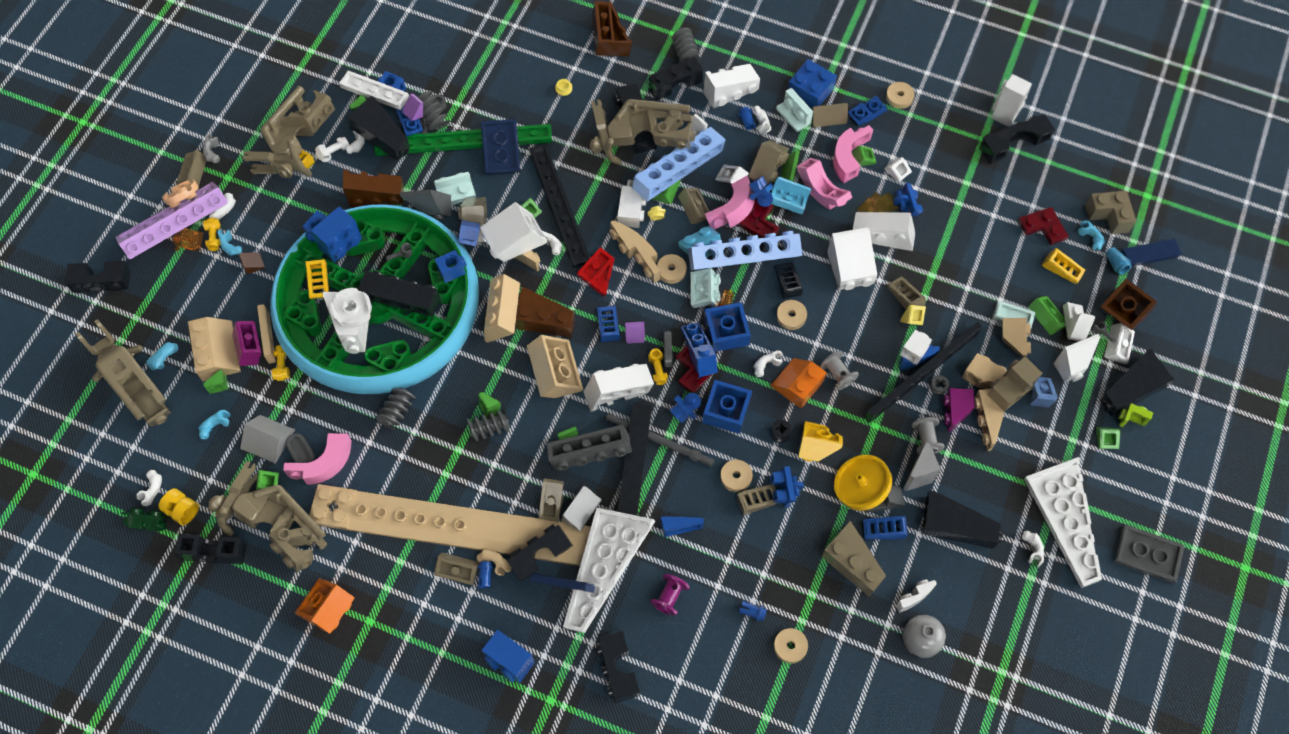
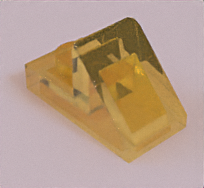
M876 192L858 207V211L891 213L898 210L899 206L893 204L894 198L890 192L879 196Z

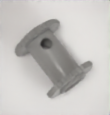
M842 351L831 354L820 365V368L823 370L829 369L839 382L836 385L837 390L848 387L859 375L858 372L850 373L840 360L843 356Z
M925 417L912 423V428L919 429L922 444L917 448V453L920 454L926 442L930 444L934 454L944 449L943 443H937L934 428L939 424V419Z

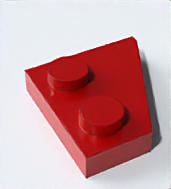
M600 247L577 272V276L605 297L615 258Z

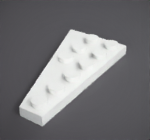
M1077 457L1026 476L1024 481L1080 587L1083 588L1102 580L1098 555H1096L1094 548V534H1092L1090 527L1091 519L1087 497L1082 484L1083 476L1080 474V460Z
M596 508L576 581L594 584L595 590L594 593L573 590L563 628L581 633L586 632L655 523L654 519Z

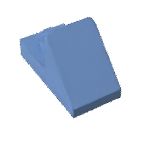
M1040 377L1032 388L1033 393L1030 405L1050 407L1057 401L1058 397L1051 378Z

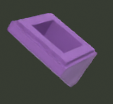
M413 93L410 94L403 108V113L412 121L422 118L423 102Z
M644 322L625 323L626 343L645 342Z

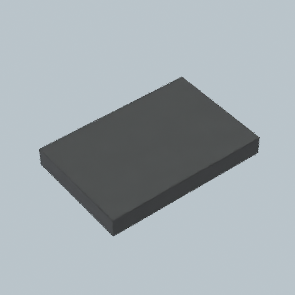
M1124 524L1121 529L1114 563L1175 584L1185 545Z

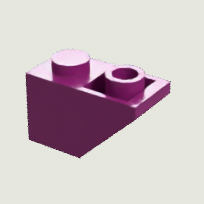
M950 388L947 395H944L943 405L947 410V413L944 415V424L947 425L948 432H952L974 409L973 389Z

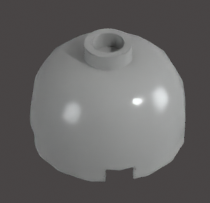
M918 615L908 621L904 627L902 638L905 647L911 654L913 653L920 658H931L943 648L946 633L941 622L935 617Z

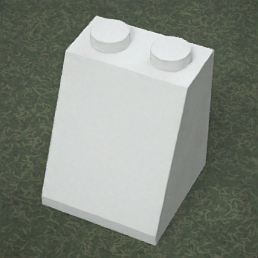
M516 202L480 227L483 233V240L491 248L489 250L491 255L503 262L547 243L532 213Z
M869 228L832 233L827 253L838 290H851L854 287H868L874 284L877 270Z
M323 292L328 311L345 351L352 354L365 352L369 320L355 327H341L334 320L330 312L331 301L333 302L338 292ZM350 304L346 310L352 311L356 306Z

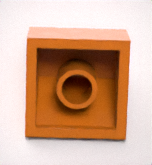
M793 358L771 384V387L802 409L822 385L827 372L812 361Z
M319 578L295 614L319 629L331 633L339 625V620L343 614L350 609L354 597L338 585Z

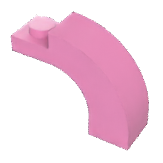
M870 125L865 128H859L856 132L849 128L837 141L833 156V166L842 183L857 177L859 174L860 165L853 157L852 150L871 140L873 129Z
M809 158L796 166L804 185L811 188L810 194L825 208L831 210L835 206H843L846 204V201L852 198L850 191L840 189L831 183L824 172L820 160Z
M748 176L733 184L731 183L734 193L728 203L705 213L711 228L717 229L728 223L731 228L748 216L755 199L751 200L749 196L753 192L749 186Z
M328 433L326 449L317 460L309 463H284L283 471L291 479L299 480L303 478L307 485L324 482L335 476L344 467L350 455L352 440L348 434Z

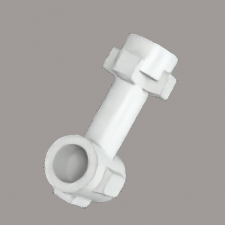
M339 137L336 139L337 142L327 148L324 145L317 146L315 149L316 156L322 162L329 161L331 153L339 149L346 150L345 147L349 145L347 139Z

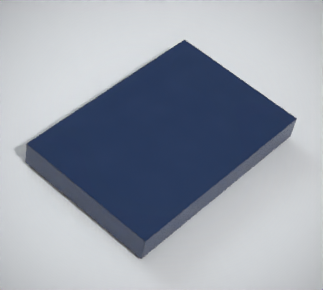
M517 120L482 121L481 131L485 175L520 173Z

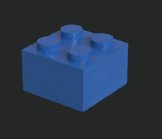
M808 59L789 81L788 90L792 88L809 108L813 109L814 106H820L832 92L837 75Z
M340 206L311 230L319 250L334 263L338 259L343 258L346 252L352 247L357 246L362 239L355 219Z
M742 302L705 309L704 322L709 342L714 352L749 346L751 334Z
M714 380L702 423L740 434L752 391Z
M498 629L482 649L486 664L495 671L500 669L503 677L511 683L516 681L520 684L535 664L531 653Z

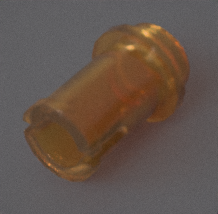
M726 289L722 293L721 302L718 306L732 304L735 293Z

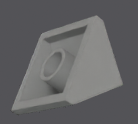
M259 415L244 425L240 449L276 464L286 447L287 438L295 430Z
M925 443L918 455L903 490L908 491L931 484L940 472V466L929 443Z

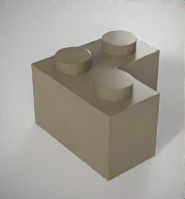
M772 140L762 143L748 177L755 180L763 176L767 184L774 183L779 174L777 172L778 167L782 166L783 163L785 164L789 158V148Z
M1127 191L1091 194L1085 204L1089 221L1107 219L1111 235L1129 233L1137 222Z
M486 197L464 198L463 203L458 208L459 219L480 223V227L487 223ZM481 229L479 230L477 242H485L482 238L483 233Z
M1026 357L1020 361L1016 359L1008 367L1009 370L1003 375L1004 378L1001 381L997 379L990 385L991 390L988 396L1004 412L1028 393L1042 375V372Z

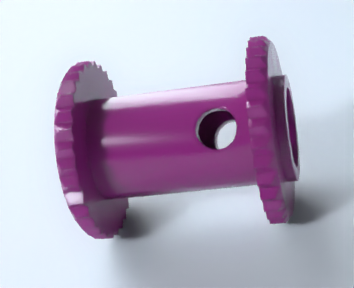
M664 574L663 579L667 583L659 599H652L650 603L660 612L675 616L677 611L673 606L681 590H689V585L677 576Z

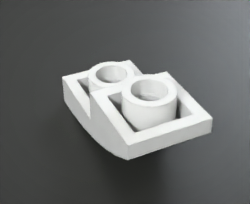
M928 579L916 583L917 586L913 589L912 593L900 597L901 600L896 605L899 613L920 603L935 587L936 581L928 582Z

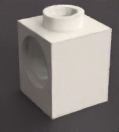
M915 330L904 345L900 355L917 365L929 348L932 339L925 333Z

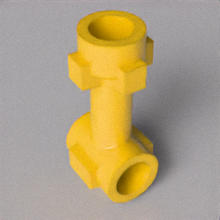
M215 218L203 220L204 230L209 231V240L205 241L206 247L210 251H216L220 245V241L216 236V230L221 229L220 220Z
M277 345L275 351H273V355L277 357V368L272 369L273 380L284 381L290 378L289 367H285L286 353L281 345Z
M652 349L648 359L654 365L656 375H653V380L656 381V385L666 384L668 375L663 373L661 365L663 353L659 349Z

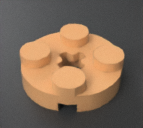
M192 179V182L186 180L171 188L172 193L168 195L166 192L162 199L166 205L174 208L185 198L190 200L197 195L195 191L198 190L199 186L194 179Z

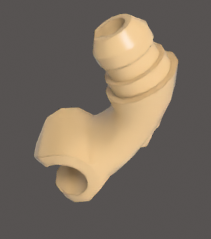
M483 549L477 555L478 563L493 561L496 564L495 573L499 576L505 575V571L510 572L512 569L508 561L497 552Z

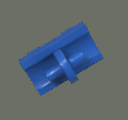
M763 176L753 180L749 184L753 192L749 195L751 200L757 197V201L762 207L771 205L773 195L769 191L774 188L772 183L767 184Z
M911 183L904 184L902 189L895 192L896 197L893 199V204L900 207L901 213H911V216H918L923 212L922 205L916 202L918 198L917 190L912 189Z
M689 393L684 400L679 395L674 399L677 404L670 411L681 423L689 417L694 420L698 416L693 411L701 405V398L697 394Z
M790 466L783 467L781 471L772 472L770 475L771 484L780 485L781 489L773 492L774 503H783L784 507H790V504L796 501L795 497L800 496L799 490L804 488V483L797 482V477L791 476Z

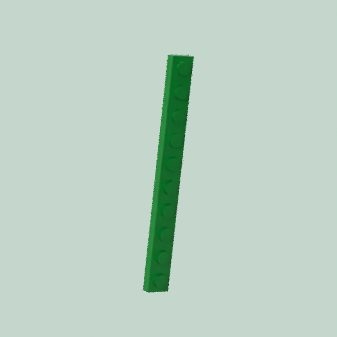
M551 124L517 126L519 145L552 143ZM481 129L407 136L410 148L408 154L483 148ZM375 146L376 156L388 155Z

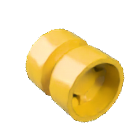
M173 488L162 497L159 502V509L184 526L194 519L198 513L199 504L191 498H186V495L180 490Z

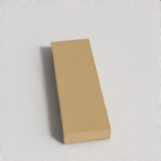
M264 304L258 305L264 357L269 364L275 363L276 357L273 355L275 349L270 313Z

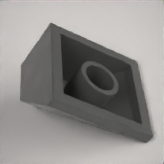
M431 189L400 192V196L419 211L436 220H444V217H451L450 194Z

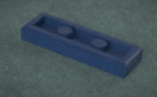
M1175 239L1124 248L1122 250V254L1131 261L1132 267L1178 258L1182 255Z
M531 574V582L594 593L595 590L594 584Z

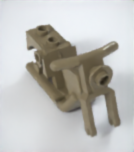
M297 86L261 127V133L273 153L251 151L243 153L244 156L242 158L244 161H268L271 164H253L251 166L252 169H250L252 174L278 173L282 178H291L292 171H299L306 177L312 176V172L304 166L299 157L302 147L296 138V134L298 136H314L313 134L333 113L335 109L331 98L327 94L314 90L313 93L316 96L314 103L311 104V102L306 100L303 102L302 94L305 91L301 86ZM293 105L298 106L299 111L291 112L288 116H284Z
M597 99L598 105H595L594 100L591 103L599 137L595 136L591 140L590 149L593 150L594 154L604 149L607 159L616 165L621 164V159L613 155L612 145H633L635 143L634 138L642 131L651 132L655 144L661 147L671 146L679 149H690L691 143L695 141L696 131H693L691 124L693 116L689 114L690 105L629 99L607 126L606 113L602 109V102ZM657 119L665 120L664 122H660L659 124L657 123ZM683 122L688 123L685 128L677 130L683 125Z
M98 319L94 322L106 337L95 345L91 346L79 332L75 333L93 355H98L95 364L97 372L92 377L94 382H98L104 377L137 420L144 418L151 427L156 424L160 425L167 420V416L171 412L164 404L166 401L165 397L133 358L134 354L143 351L141 345L126 349L123 346L114 344L115 339Z
M250 461L245 462L230 486L228 496H214L209 501L208 509L216 512L215 516L218 526L228 537L234 534L233 529L226 522L233 513L235 518L250 528H255L261 522L270 523L273 527L269 534L271 540L269 546L274 553H280L288 568L293 567L297 573L301 569H306L314 560L312 549L299 550L294 547L310 546L315 543L322 550L327 546V542L323 539L326 533L282 486L273 485L249 492L257 481L258 475L256 473L253 478H250L256 470V466L254 463L251 468H248ZM293 521H295L297 525L300 527L297 529L288 530Z

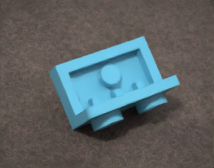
M777 177L771 192L773 195L772 204L802 215L811 188L782 177Z
M707 226L692 235L686 236L678 241V244L689 256L688 248L693 247L694 243L704 242V246L711 245V241L721 240L718 232ZM710 250L705 252L706 258L713 255Z

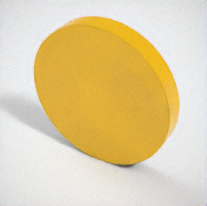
M859 455L849 459L840 467L834 480V490L839 500L846 507L858 511L869 510L881 504L890 493L892 487L890 469L883 460L873 455Z

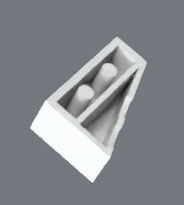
M751 64L735 66L729 71L719 69L718 73L713 74L708 71L705 72L704 95L713 109L718 106H724L730 101L738 100L744 95L752 94L759 90L760 78Z
M1013 74L1009 80L1005 79L1000 88L1001 91L996 98L997 101L992 107L994 112L991 118L1011 127L1025 104L1024 100L1028 97L1027 94L1032 83Z
M856 212L853 230L868 227L872 244L913 251L915 229L911 213Z
M633 364L625 368L616 367L608 371H596L583 392L590 411H595L598 405L607 403L610 406L614 404V400L623 397L625 400L646 394L650 391L654 382L646 364Z

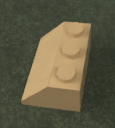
M505 274L494 277L490 281L484 327L485 342L487 343L512 335L515 331L520 283Z
M211 317L188 321L195 372L202 381L208 380L219 370H222L225 375L241 372L232 335L234 329L232 321Z
M540 335L527 345L541 397L558 398L583 390L569 340Z

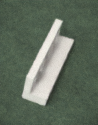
M347 71L339 83L340 87L367 98L372 95L378 102L398 110H402L409 98L407 92L351 71Z

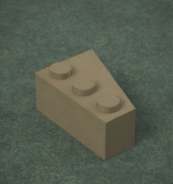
M851 521L828 545L821 556L868 597L871 596L886 577Z

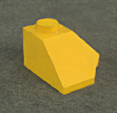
M805 421L798 457L808 462L820 461L842 448L843 436L838 433L834 436L825 425Z

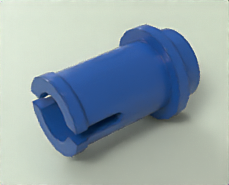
M743 107L739 110V117L742 118L746 130H752L756 127L751 115L752 110L749 107Z
M480 562L479 566H477V569H479L477 587L491 588V570L494 567L491 562Z
M743 600L742 607L749 610L740 607L739 613L755 618L757 622L759 620L763 621L767 609H764V606L759 607Z

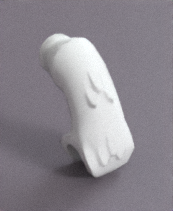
M755 106L752 109V113L755 114L759 122V126L755 129L759 130L761 135L764 136L771 131L769 119L765 110Z
M355 131L353 133L357 140L345 147L348 154L358 153L365 144V138Z
M231 193L224 194L228 203L210 213L209 218L220 220L231 211L236 203Z
M542 231L547 242L550 243L552 254L559 255L562 247L561 242L552 234Z
M777 350L760 357L753 365L755 376L763 377L767 363L772 362L773 365L780 366L783 360L776 357H781L783 355L782 352Z
M149 470L146 474L150 483L149 489L137 493V499L143 500L141 502L143 506L151 505L159 492L162 476L157 474L155 470Z
M1024 531L1022 539L1028 541L1034 548V553L1029 557L1028 562L1031 564L1032 560L1036 559L1038 561L1037 567H1040L1044 562V547L1037 533Z

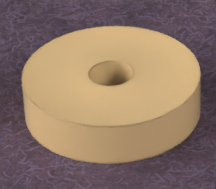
M895 82L888 87L886 100L892 107L903 109L912 104L915 93L909 84Z
M669 254L663 256L658 261L657 266L660 269V279L662 281L674 284L680 282L685 277L687 267L684 259L680 256Z
M787 300L778 307L777 321L785 329H799L805 324L807 310L802 303L796 300Z
M741 460L727 462L723 466L720 475L723 486L732 492L746 490L750 486L753 477L750 466ZM733 474H739L740 477L734 478Z
M788 628L782 630L774 641L775 654L785 663L793 664L801 661L808 650V642L805 635L797 629ZM793 643L795 648L789 649L787 644Z

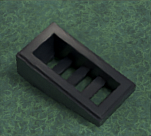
M793 262L775 265L774 268L783 298L801 296L803 288ZM790 268L788 271L781 272V269ZM786 274H791V275H792V276L783 277V275H786Z

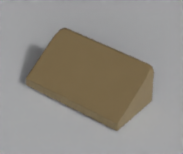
M848 103L814 106L812 109L813 127L847 124Z
M197 150L185 154L176 184L186 180L192 182V179H194L199 186L206 165L203 153Z
M684 188L678 198L690 223L697 224L707 220L705 213L710 211L699 189Z
M441 553L437 558L434 575L474 585L479 570L477 569L479 563L478 561Z

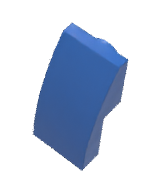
M875 96L865 104L862 102L848 112V115L860 126L886 112L887 107Z
M403 108L402 110L396 109L406 137L423 132L419 119L412 121L403 113Z
M930 345L917 365L901 357L899 362L900 370L926 364L938 354L940 347Z

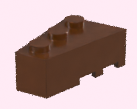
M594 1L592 22L595 54L629 56L632 42L628 39L625 33L626 30L622 27L612 2Z
M343 169V190L350 207L367 205L397 206L398 204H404V199L400 196V192H404V183L401 176L379 173L378 176L367 175V172L362 171L360 174L349 173V170Z
M522 286L517 306L516 330L572 338L575 324L574 311Z

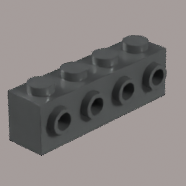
M624 425L547 443L548 459L556 471H564L573 466H584L594 461H604L615 456L622 457L632 452L630 437Z

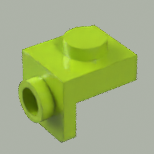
M1131 403L1126 409L1123 408L1118 417L1121 420L1119 426L1123 428L1129 420L1145 426L1152 419L1153 412L1148 411L1143 406Z

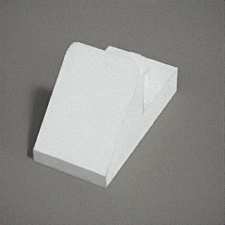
M1067 302L1063 305L1067 337L1070 340L1082 341L1087 338L1095 316L1084 314L1082 305Z

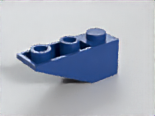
M700 323L682 326L681 330L698 376L703 377L718 373L716 354Z

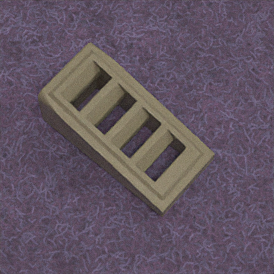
M902 276L887 284L888 289L905 310L909 305L925 306L926 297Z
M770 484L737 493L736 499L743 516L779 504L774 503V500H770L767 491H771L773 496V492L776 490L775 486ZM761 493H763L765 497V502H763L761 499ZM755 495H756L757 500H758V502H759V503H757V504L755 503V501H754V499H753V496H755ZM747 498H749L751 502V505L749 506L746 501Z

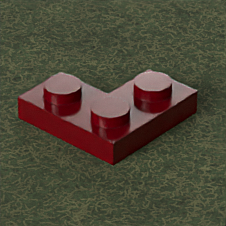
M756 200L748 216L739 223V227L754 236L758 235V238H765V234L776 233L777 235L780 227L766 220L773 211L774 205L762 207Z
M1052 207L1019 217L1018 223L1026 236L1043 231L1050 245L1065 241L1069 237Z
M686 345L676 356V360L689 370L679 380L678 384L689 393H696L711 375L698 376Z

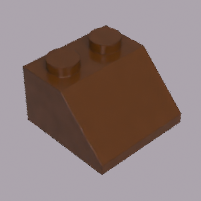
M1125 279L1100 308L1132 331L1156 308L1157 301Z

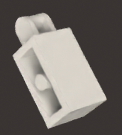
M628 179L627 186H622L617 216L618 222L627 227L639 228L640 221H644L645 211L642 210V206H646V200L632 188L634 180Z

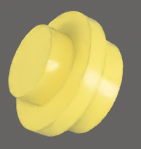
M567 79L559 80L555 85L556 93L561 96L569 95L572 92V84Z
M655 206L647 213L650 216V220L656 221L665 218L664 214L666 211L661 209V206Z

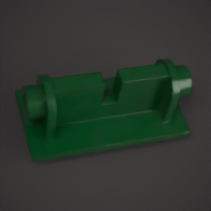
M132 507L129 511L122 512V514L127 515L124 518L123 524L128 528L143 529L144 522H146L145 530L157 532L165 530L166 523L164 519L170 517L164 515L159 510H150L149 513L143 512V508Z

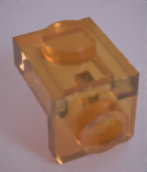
M184 228L175 233L172 243L175 244L174 250L178 251L182 247L199 252L202 245L203 232Z

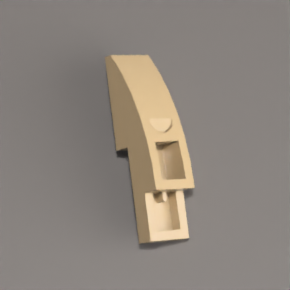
M614 220L611 221L609 233L612 239H616L619 243L620 251L623 254L626 253L628 258L634 256L636 262L643 266L646 277L651 278L653 283L659 281L660 269L655 264L657 263V252L637 232Z

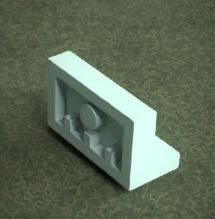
M790 88L785 93L784 102L779 104L776 110L798 132L811 124L813 111Z
M469 172L442 177L434 181L436 191L451 195V205L462 203L464 198H476Z
M712 268L691 272V306L693 308L707 305L719 306V301L721 300L719 292L720 277Z

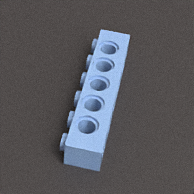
M712 127L705 131H700L695 136V141L691 143L690 149L675 148L673 152L664 155L656 163L650 164L644 171L638 172L634 176L632 188L648 202L722 152L726 139Z
M787 231L782 232L783 236H776V233L765 234V238L760 239L756 235L749 236L744 241H740V238L729 239V243H722V240L711 241V245L705 246L704 242L694 243L693 247L688 248L691 270L802 256L800 234ZM778 241L784 244L782 251L777 247ZM761 243L766 246L765 253H762L759 249ZM743 245L748 247L747 255H744L741 251ZM725 247L731 251L729 258L723 254ZM707 250L713 253L711 260H708L705 256Z

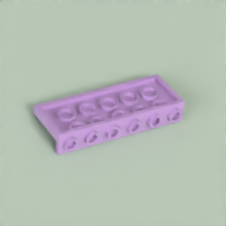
M213 182L195 191L197 195L192 199L187 200L185 198L180 201L181 203L174 208L169 206L116 236L118 244L129 259L134 258L226 205L228 201L219 187Z

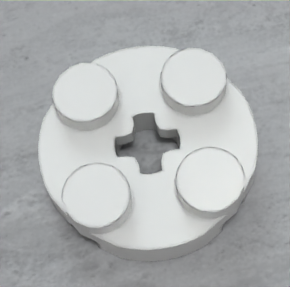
M347 288L339 291L335 295L336 298L333 302L331 301L330 312L334 320L341 327H355L368 321L371 317L372 305L368 295L358 291L356 288ZM350 304L356 306L352 311L346 310Z

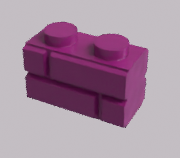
M235 322L232 335L239 365L259 364L261 348L255 322Z

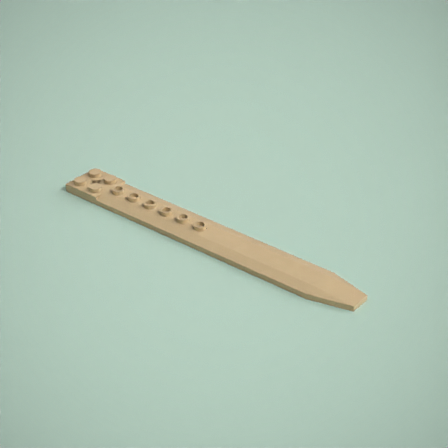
M321 484L317 486L309 515L318 526L479 551L488 549L505 555L511 554L518 548L523 550L528 546L527 542L535 536L538 538L545 534L544 530L552 524L555 527L560 525L574 546L558 557H555L548 548H542L537 551L535 559L576 566L581 565L591 526H584L581 531H578L563 522L367 493ZM332 503H335L338 506V508H335L333 512H331L330 508L328 507Z

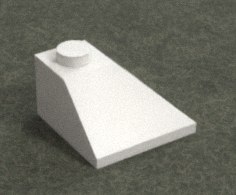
M1099 334L1065 347L1058 356L1054 365L1065 383L1071 380L1075 382L1083 377L1099 342Z

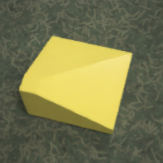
M909 305L900 322L923 325L926 307Z

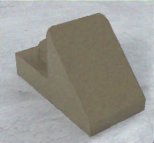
M544 478L538 519L559 521L564 499V481Z

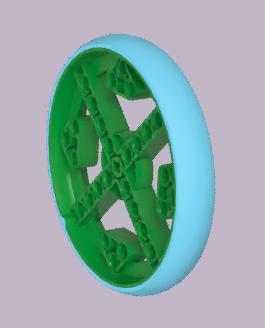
M367 205L344 210L355 219L358 229L362 230L360 231L362 239L357 246L352 247L346 252L347 256H356L382 249L385 246V238L382 232L406 235L392 254L400 251L404 243L410 244L409 250H412L411 257H396L387 261L381 270L369 272L377 271L384 276H396L403 280L426 246L433 250L438 257L456 250L458 256H463L467 265L464 267L466 274L447 283L443 281L439 271H435L437 269L436 258L432 259L428 264L432 285L438 290L441 297L439 303L448 304L451 302L446 319L443 320L435 315L429 317L370 301L372 310L368 327L370 324H382L394 319L431 338V341L414 354L411 353L408 343L403 340L370 347L365 352V359L369 366L344 363L349 352L345 351L342 343L340 344L341 341L337 332L333 334L321 351L308 337L318 336L322 331L318 304L315 299H309V291H301V287L307 275L306 261L323 260L325 258L321 257L324 253L319 250L316 241L311 242L305 237L306 233H304L288 250L274 278L271 290L270 311L277 340L289 359L302 372L315 381L333 389L356 394L390 393L393 388L401 387L405 389L441 370L458 353L467 340L477 315L479 302V285L475 266L464 245L458 243L457 236L445 225L423 212L396 205ZM325 259L327 271L331 272L328 274L329 286L339 291L347 288L358 289L364 273L358 276ZM322 268L313 269L312 272L322 271ZM322 275L313 276L316 279L323 278ZM422 320H426L425 323H419ZM406 350L404 353L398 354L399 351ZM336 355L334 358L329 359L330 356ZM379 357L377 360L372 361V358ZM395 365L394 368L387 369L389 366Z

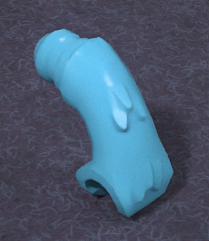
M1082 221L1080 223L1081 228L1078 229L1079 235L1085 236L1088 234L1093 237V250H1101L1103 244H1105L1104 237L1089 221Z
M218 230L220 245L228 255L233 256L242 253V247L228 243L232 240L230 230H227L225 234H223L222 230Z
M167 342L147 360L146 364L149 369L153 371L163 369L165 359L178 351V345Z
M220 410L207 418L198 428L199 437L207 439L210 435L209 433L216 425L228 426L230 421L227 418H230V414L226 410Z

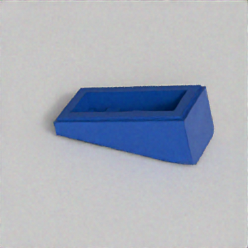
M616 305L597 307L601 342L620 341ZM610 311L613 312V314H603V315H602V313H601V312H610ZM613 317L611 320H602V318ZM614 323V325L603 326V324ZM615 329V331L604 332V330Z
M663 516L660 523L664 537L702 529L704 520L703 518Z
M906 516L863 519L864 540L905 539L907 536ZM879 524H882L883 533H879ZM887 524L891 525V532H888ZM896 524H899V531L896 532ZM870 525H874L875 534H871Z

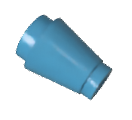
M1115 247L1110 248L1106 252L1114 272L1122 275L1131 269V261Z

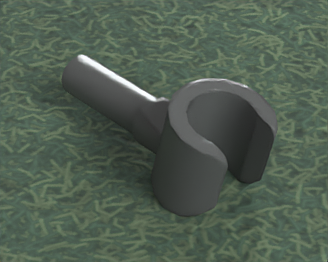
M404 243L400 251L386 256L387 261L400 256L404 258L411 257L412 250H409L410 244Z
M1100 322L1098 326L1094 325L1092 328L1093 333L1103 334L1112 343L1116 342V339L1106 330L1107 324L1105 322Z

